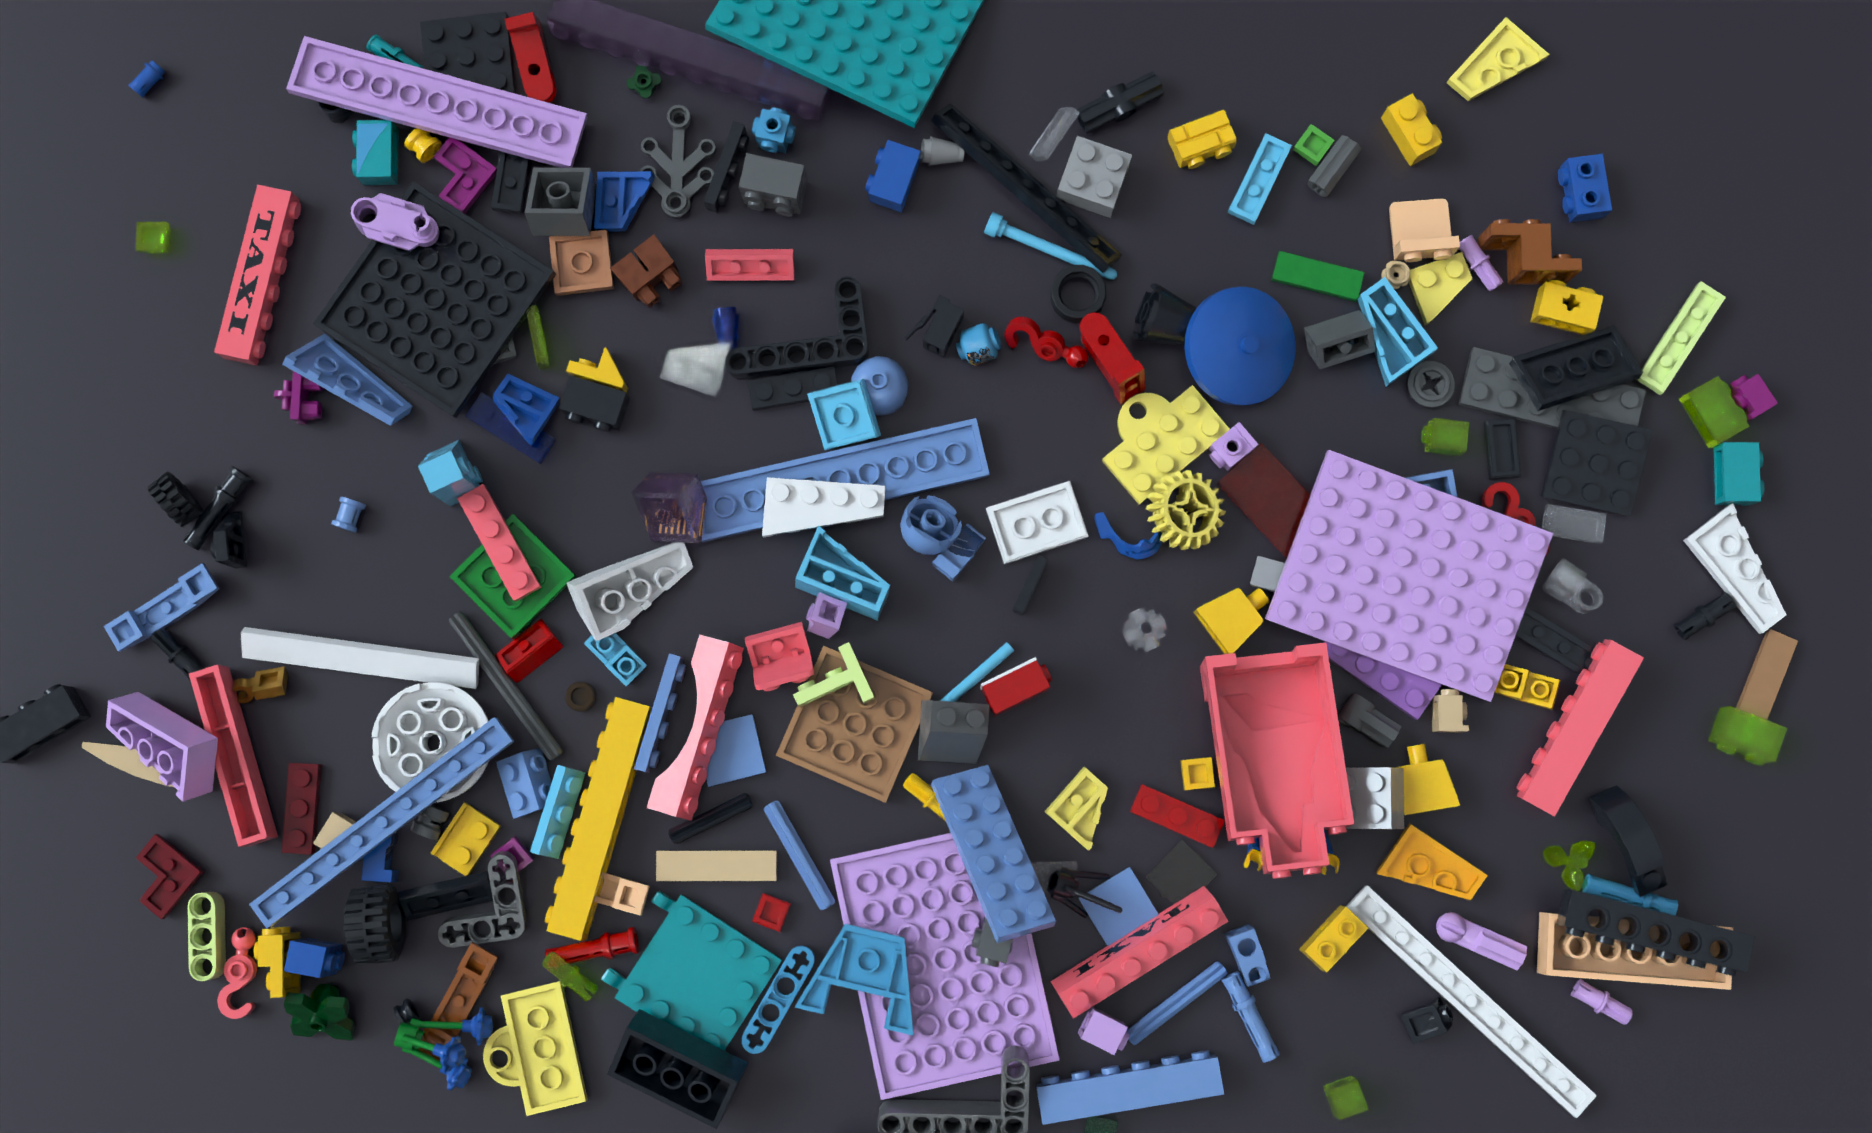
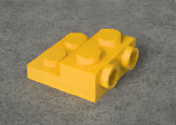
M290 927L262 929V935L258 936V941L254 944V958L258 960V967H270V972L266 976V988L270 991V998L286 997L287 993H301V975L284 971L290 941L300 939V932H290Z

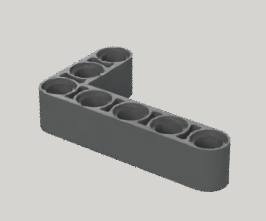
M1014 1045L1006 1048L1002 1053L1000 1102L890 1099L883 1102L879 1107L878 1131L880 1133H1027L1030 1080L1027 1051L1021 1046ZM1017 1061L1022 1063V1066L1013 1068L1009 1064ZM1012 1090L1020 1091L1021 1094L1018 1096H1011L1008 1094V1092ZM887 1116H895L898 1120L891 1122L885 1118ZM926 1117L929 1120L926 1122H919L916 1120V1118ZM954 1117L959 1119V1121L950 1123L946 1119ZM980 1118H987L988 1120H990L988 1123L985 1124L977 1122V1120ZM1010 1119L1020 1120L1018 1124H1010L1007 1121Z

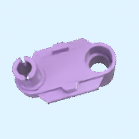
M380 193L373 198H359L351 207L352 219L358 230L368 239L411 251L418 246H431L439 238V228L436 221L427 215L422 205ZM366 215H376L372 222L362 223Z

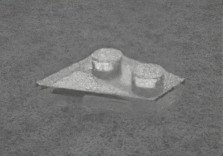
M724 341L722 343L670 349L667 352L660 378L716 397L726 368L724 359L727 352L731 350L733 342Z

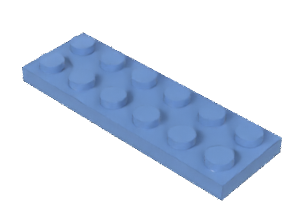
M985 765L932 780L931 787L935 792L936 799L996 942L1000 943L1053 927L1056 922L989 766Z

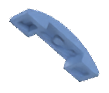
M201 563L178 578L179 582L138 609L127 611L104 626L118 652L150 638L157 630L165 629L204 603L219 589L205 563Z

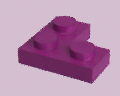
M450 137L434 155V159L455 174L438 197L466 214L496 176L497 168L458 139Z

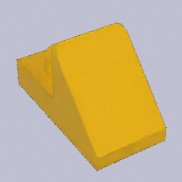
M606 347L603 350L598 368H595L596 364L589 360L579 359L578 362L569 360L566 369L569 375L627 393L628 387Z

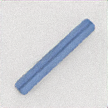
M773 801L764 807L765 814L820 910L830 907L835 903V899L779 801Z
M1218 961L1214 962L1126 1030L1130 1034L1129 1041L1133 1045L1138 1044L1227 975L1224 966Z

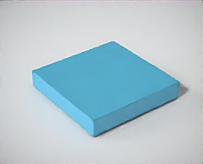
M864 378L807 394L824 450L876 438L881 435Z

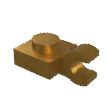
M285 666L257 671L254 678L236 679L232 690L233 692L243 690L238 695L239 703H247L253 699V696L256 700L285 695L288 672Z

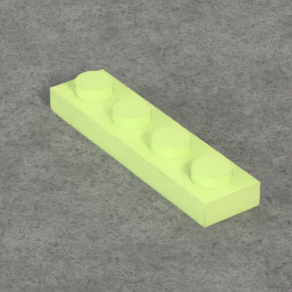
M1700 281L1642 367L1643 374L1637 381L1657 394H1663L1726 297Z

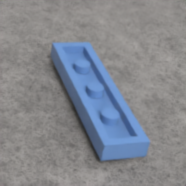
M670 653L668 655L634 769L650 773L651 768H656L660 757V751L657 750L660 739H665L669 728V722L665 721L668 710L673 711L678 698V694L674 693L677 681H683L687 665L683 664L684 658Z

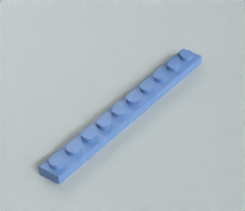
M497 717L492 718L249 905L267 929L273 927L515 742Z

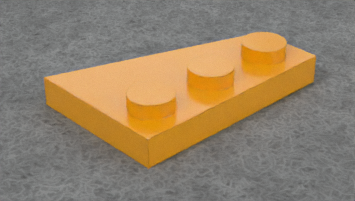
M1411 823L1408 824L1376 871L1378 875L1396 878L1407 883L1421 885L1468 900L1473 898L1488 876Z

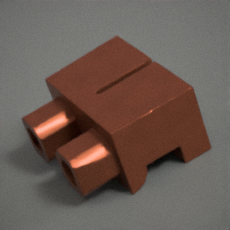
M654 234L633 250L648 271L642 267L631 252L610 267L615 277L626 287L635 300L640 299L648 308L654 306L661 299L654 289L659 283L663 282L670 291L675 290L683 283L677 272L678 268Z

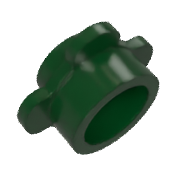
M639 65L636 67L634 76L627 80V87L630 90H635L642 98L647 99L652 96L657 85L661 83V77L657 73L653 74L648 71L647 66ZM643 79L646 80V83H645V84H642V83H641V81H642Z

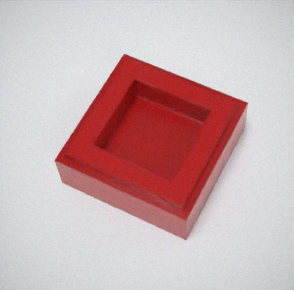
M763 893L752 922L781 932L792 903Z

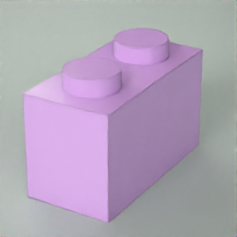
M1091 1007L1088 1010L1078 1031L1081 1039L1112 1055H1115L1117 1049L1120 1051L1124 1049L1130 1036L1126 1031L1128 1027L1123 1021L1095 1007Z

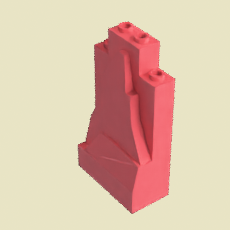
M1326 642L1299 645L1291 652L1236 658V653L1205 656L1200 665L1204 701L1209 704L1228 841L1236 840V844L1239 846L1254 844L1255 838H1259L1264 874H1272L1273 879L1291 877V871L1303 870V875L1322 873L1321 868L1329 865L1324 830H1328V835L1347 833L1346 827L1354 825Z

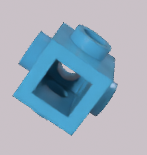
M779 108L762 109L760 118L755 117L752 127V134L755 135L758 147L772 153L777 151L786 153L788 143L792 144L796 131V126H793L791 116Z

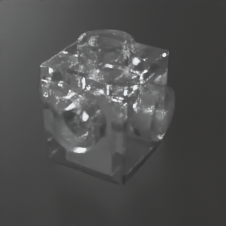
M1144 607L1129 613L1130 619L1125 621L1123 624L1125 629L1122 630L1129 646L1133 645L1135 651L1144 648L1145 652L1161 646L1160 640L1166 636L1164 631L1168 629L1161 613L1156 615L1154 609L1146 612ZM1148 623L1151 627V632L1148 634L1141 631V624Z

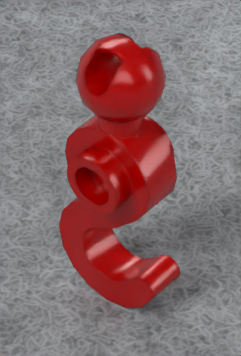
M1016 317L1007 325L1004 337L1006 343L1011 348H1016L1019 341L1016 331L1022 330L1028 333L1033 349L1043 360L1055 361L1063 357L1066 358L1069 366L1077 369L1083 367L1088 362V353L1085 348L1078 345L1070 348L1065 346V340L1061 334L1052 330L1041 332L1039 325L1028 317Z
M1497 482L1484 491L1482 496V506L1484 508H1489L1493 505L1496 493H1503L1508 498L1504 515L1536 526L1534 515L1527 509L1518 508L1520 503L1519 493L1511 484ZM1549 544V547H1548V549H1547L1546 555H1547V554L1549 553V551H1550V544Z

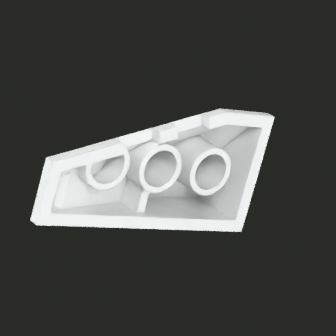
M679 540L590 572L566 584L578 613L595 641H598L625 629L632 619L641 611L651 606L652 602L665 590H669L693 568L684 541Z

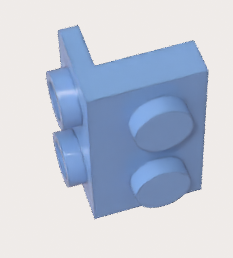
M538 748L523 751L497 761L496 764L513 819L544 809L552 781L542 750Z

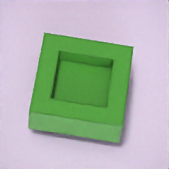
M1310 124L1294 146L1293 151L1317 166L1335 140Z

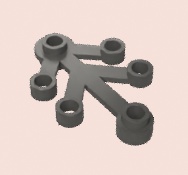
M675 105L667 112V120L673 128L672 161L659 148L654 138L647 137L641 142L643 154L647 157H652L671 177V188L658 178L657 171L653 166L646 165L640 171H652L655 178L651 186L662 197L661 206L663 211L672 218H680L689 211L691 206L690 198L702 187L710 185L714 171L710 167H702L699 169L697 177L684 188L683 178L702 160L714 157L717 148L711 139H703L699 143L698 148L684 160L685 129L691 124V115L685 106ZM678 116L685 117L683 123H675V119ZM653 143L655 148L652 151H646L645 146ZM705 145L713 147L708 153L702 151ZM704 173L712 175L707 181L702 180L701 176ZM674 200L681 201V206L678 208L671 207V204Z

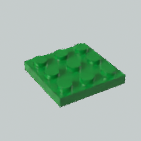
M512 514L505 522L542 588L517 602L513 601L483 545L478 547L449 577L514 640L567 587L566 583L574 580L577 576Z

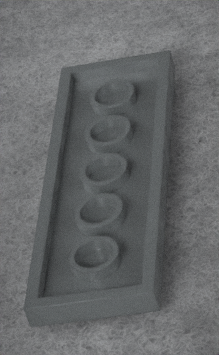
M1473 347L1470 351L1458 402L1460 406L1515 418L1516 420L1558 430L1563 410L1638 426L1646 392L1644 389L1621 384L1537 411L1509 364L1513 358L1512 356Z

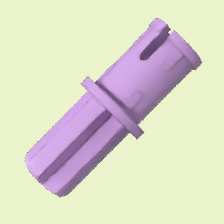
M1473 235L1463 239L1460 242L1459 250L1471 267L1469 269L1476 272L1489 291L1499 287L1503 280L1488 260L1490 256L1485 255Z
M1579 979L1574 985L1571 996L1593 1007L1594 1012L1597 1014L1602 1012L1623 1025H1626L1632 1018V1009L1610 997L1608 991L1602 992L1582 979Z

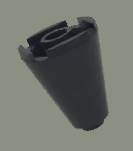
M1151 284L1152 293L1145 292L1137 311L1135 323L1140 325L1139 332L1133 330L1134 339L1144 342L1185 345L1187 326L1196 307L1161 285Z

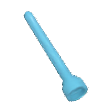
M992 212L984 230V234L993 238L1004 235L1073 265L1091 267L1106 279L1114 280L1117 277L1115 269L1110 267L1105 273H1102L1084 256L1007 224L1008 221L1003 219L1002 215Z

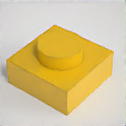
M1212 757L1181 760L1184 790L1215 787Z

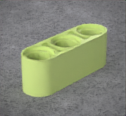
M217 892L197 893L188 902L189 972L197 981L216 979L224 973L226 963L225 903L222 896ZM205 898L211 902V909L208 913H205L201 906ZM206 928L212 934L209 944L205 943L202 939V933ZM206 959L210 960L213 966L209 975L203 970V962Z

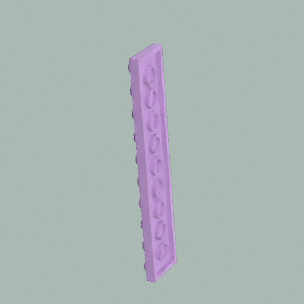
M304 36L286 88L289 94L560 168L573 167L588 118L587 113L306 36Z

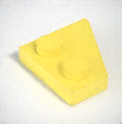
M1083 767L1044 812L1089 851L1093 845L1096 824L1099 823L1100 809L1105 800L1108 787L1087 768Z

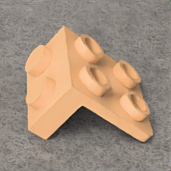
M1446 199L1393 202L1390 205L1389 215L1394 261L1417 262L1422 260V258L1445 260L1451 258L1460 248L1459 236H1451L1449 207Z

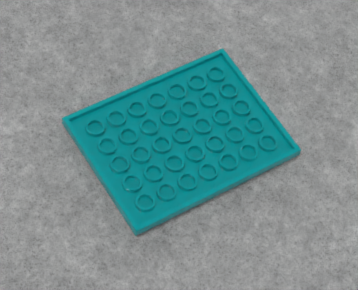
M719 0L705 26L706 30L915 128L985 0Z

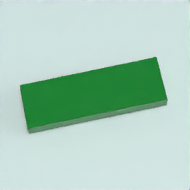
M1279 251L1271 281L1357 302L1364 272Z

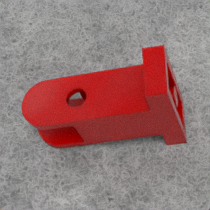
M533 12L505 18L506 28L510 33L525 93L529 98L551 103L557 95V87L543 37L544 32L541 21ZM535 68H540V72L537 75H532Z
M1090 313L1084 316L1080 322L1082 344L1113 388L1114 395L1120 405L1124 404L1131 397L1146 390L1145 369L1139 360L1135 361L1108 319L1100 313Z

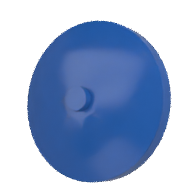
M1232 287L1213 293L1201 302L1189 320L1185 334V356L1188 368L1198 386L1210 397L1221 403L1243 406L1256 404L1270 398L1284 385L1294 364L1296 342L1290 319L1275 299L1258 289Z

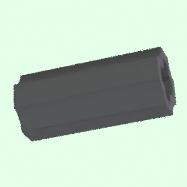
M1341 135L1308 180L1307 185L1319 196L1327 198L1362 150L1359 144L1349 137Z

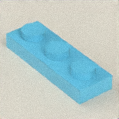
M1265 133L1228 210L1229 214L1252 225L1255 224L1292 145Z
M557 765L530 852L559 859L585 772Z

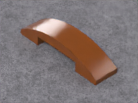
M472 942L457 968L458 972L431 1021L463 1022V1020H468L493 972L499 956ZM424 1028L425 1035L423 1041L434 1045L436 1043L445 1045L450 1042L452 1037L458 1036L462 1029ZM421 1047L418 1049L440 1061V1057L433 1055L432 1051Z

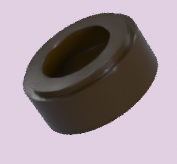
M575 682L566 690L565 700L571 709L585 712L594 706L596 692L588 683Z

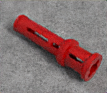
M630 927L626 932L616 934L607 932L601 935V938L546 949L545 958L549 968L603 956L605 959H614L615 955L628 952L638 954L640 951L639 939L635 927Z

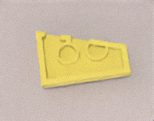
M1505 17L1449 78L1447 84L1467 101H1470L1547 59L1550 54Z

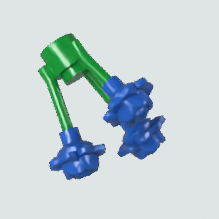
M480 1007L479 1013L472 1020H463V1022L420 1021L413 1018L410 1024L401 1022L395 1037L394 1046L400 1047L403 1052L410 1053L439 1068V1072L447 1076V1090L449 1091L455 1087L463 1088L468 1083L471 1077L470 1073H472V1069L466 1065L468 1058L464 1057L466 1049L461 1045V1037H452L450 1042L445 1045L439 1043L434 1045L423 1041L425 1031H421L420 1028L462 1029V1032H471L473 1038H476L477 1046L481 1045L483 1039L489 1038L493 1031L492 1016L485 1015L483 1007ZM421 1047L432 1051L433 1055L440 1057V1061L418 1049Z

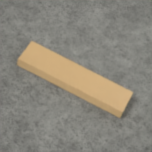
M656 851V881H777V851Z

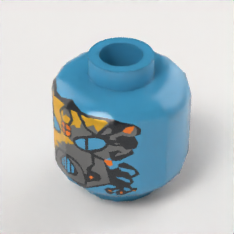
M985 323L961 331L960 342L956 343L960 358L962 360L967 359L973 366L995 359L998 356V350L1002 348L996 329L994 327L990 328Z

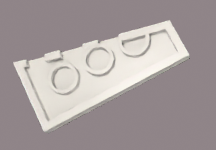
M767 477L762 537L799 532L800 530L817 528L818 525L822 528L834 524L884 517L886 487L881 485Z
M1732 503L1683 541L1720 587L1731 596L1732 601L1735 602L1738 609L1755 630L1761 634L1786 616V613L1770 580L1766 579L1761 568L1762 563L1758 555L1754 553L1747 539L1749 536L1745 527L1741 526L1736 516L1737 511Z

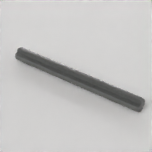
M462 612L454 614L449 619L451 626L473 656L479 658L480 666L549 760L556 759L562 754L563 749L510 676L505 672L465 614Z

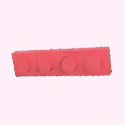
M482 484L458 497L457 499L513 601L517 602L542 588L486 485Z

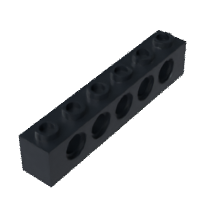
M1564 889L1556 925L1566 927V934L1582 938L1585 932L1596 935L1595 941L1609 945H1614L1615 940L1625 942V949L1644 953L1645 948L1657 950L1656 957L1675 961V956L1687 958V965L1705 969L1706 963L1717 966L1716 972L1730 976H1736V971L1748 973L1755 936L1571 889ZM1595 909L1599 914V922L1597 925L1591 926L1588 921V915ZM1625 917L1629 921L1630 926L1629 930L1622 934L1618 925L1620 920ZM1656 925L1660 935L1653 942L1649 937V930L1652 926ZM1686 933L1689 936L1690 943L1683 950L1679 940ZM1714 941H1717L1720 946V952L1716 957H1713L1710 953V946Z

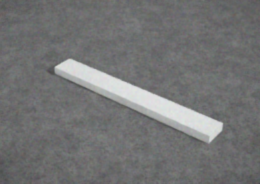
M244 627L241 631L242 658L428 683L439 682L476 689L479 684V658Z

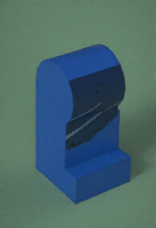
M394 833L363 857L362 881L398 882L399 870L391 869L392 850L398 841L397 833Z

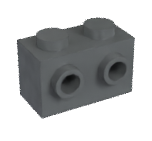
M1360 310L1304 328L1307 351L1319 369L1376 352L1373 327Z
M984 917L982 929H975L971 946L976 948V956L981 957L980 963L998 967L1000 962L1007 963L1013 939L997 943L987 918Z

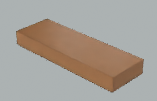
M1772 629L1766 631L1735 712L1760 723L1767 722L1798 640Z

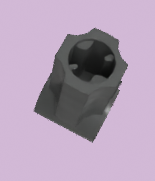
M1356 693L1351 694L1338 714V720L1342 724L1356 732L1361 731L1385 748H1388L1396 739L1402 727L1377 711L1370 701Z

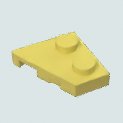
M1462 252L1452 255L1449 259L1437 260L1410 270L1409 285L1424 325L1429 324L1472 280Z

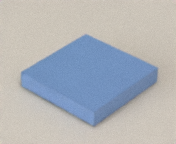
M753 714L724 721L720 726L716 739V748L711 755L707 768L706 780L708 787L767 773Z
M1130 867L1087 892L1123 909L1121 913L1109 910L1081 897L1078 898L1107 946L1159 915Z

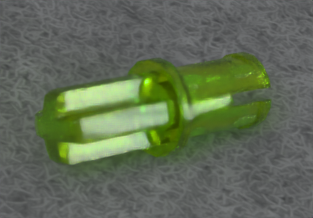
M551 952L544 958L542 966L561 981V986L569 987L585 1002L592 997L584 988L593 995L596 993L598 986L579 972V967H572L555 952Z

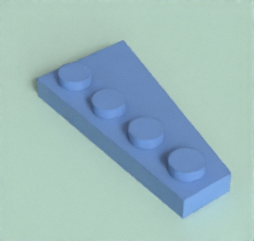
M326 334L285 356L282 365L390 426L410 414L413 407Z

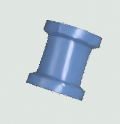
M340 497L341 505L336 520H332L331 525L356 533V524L360 512L365 509L366 505L349 498Z

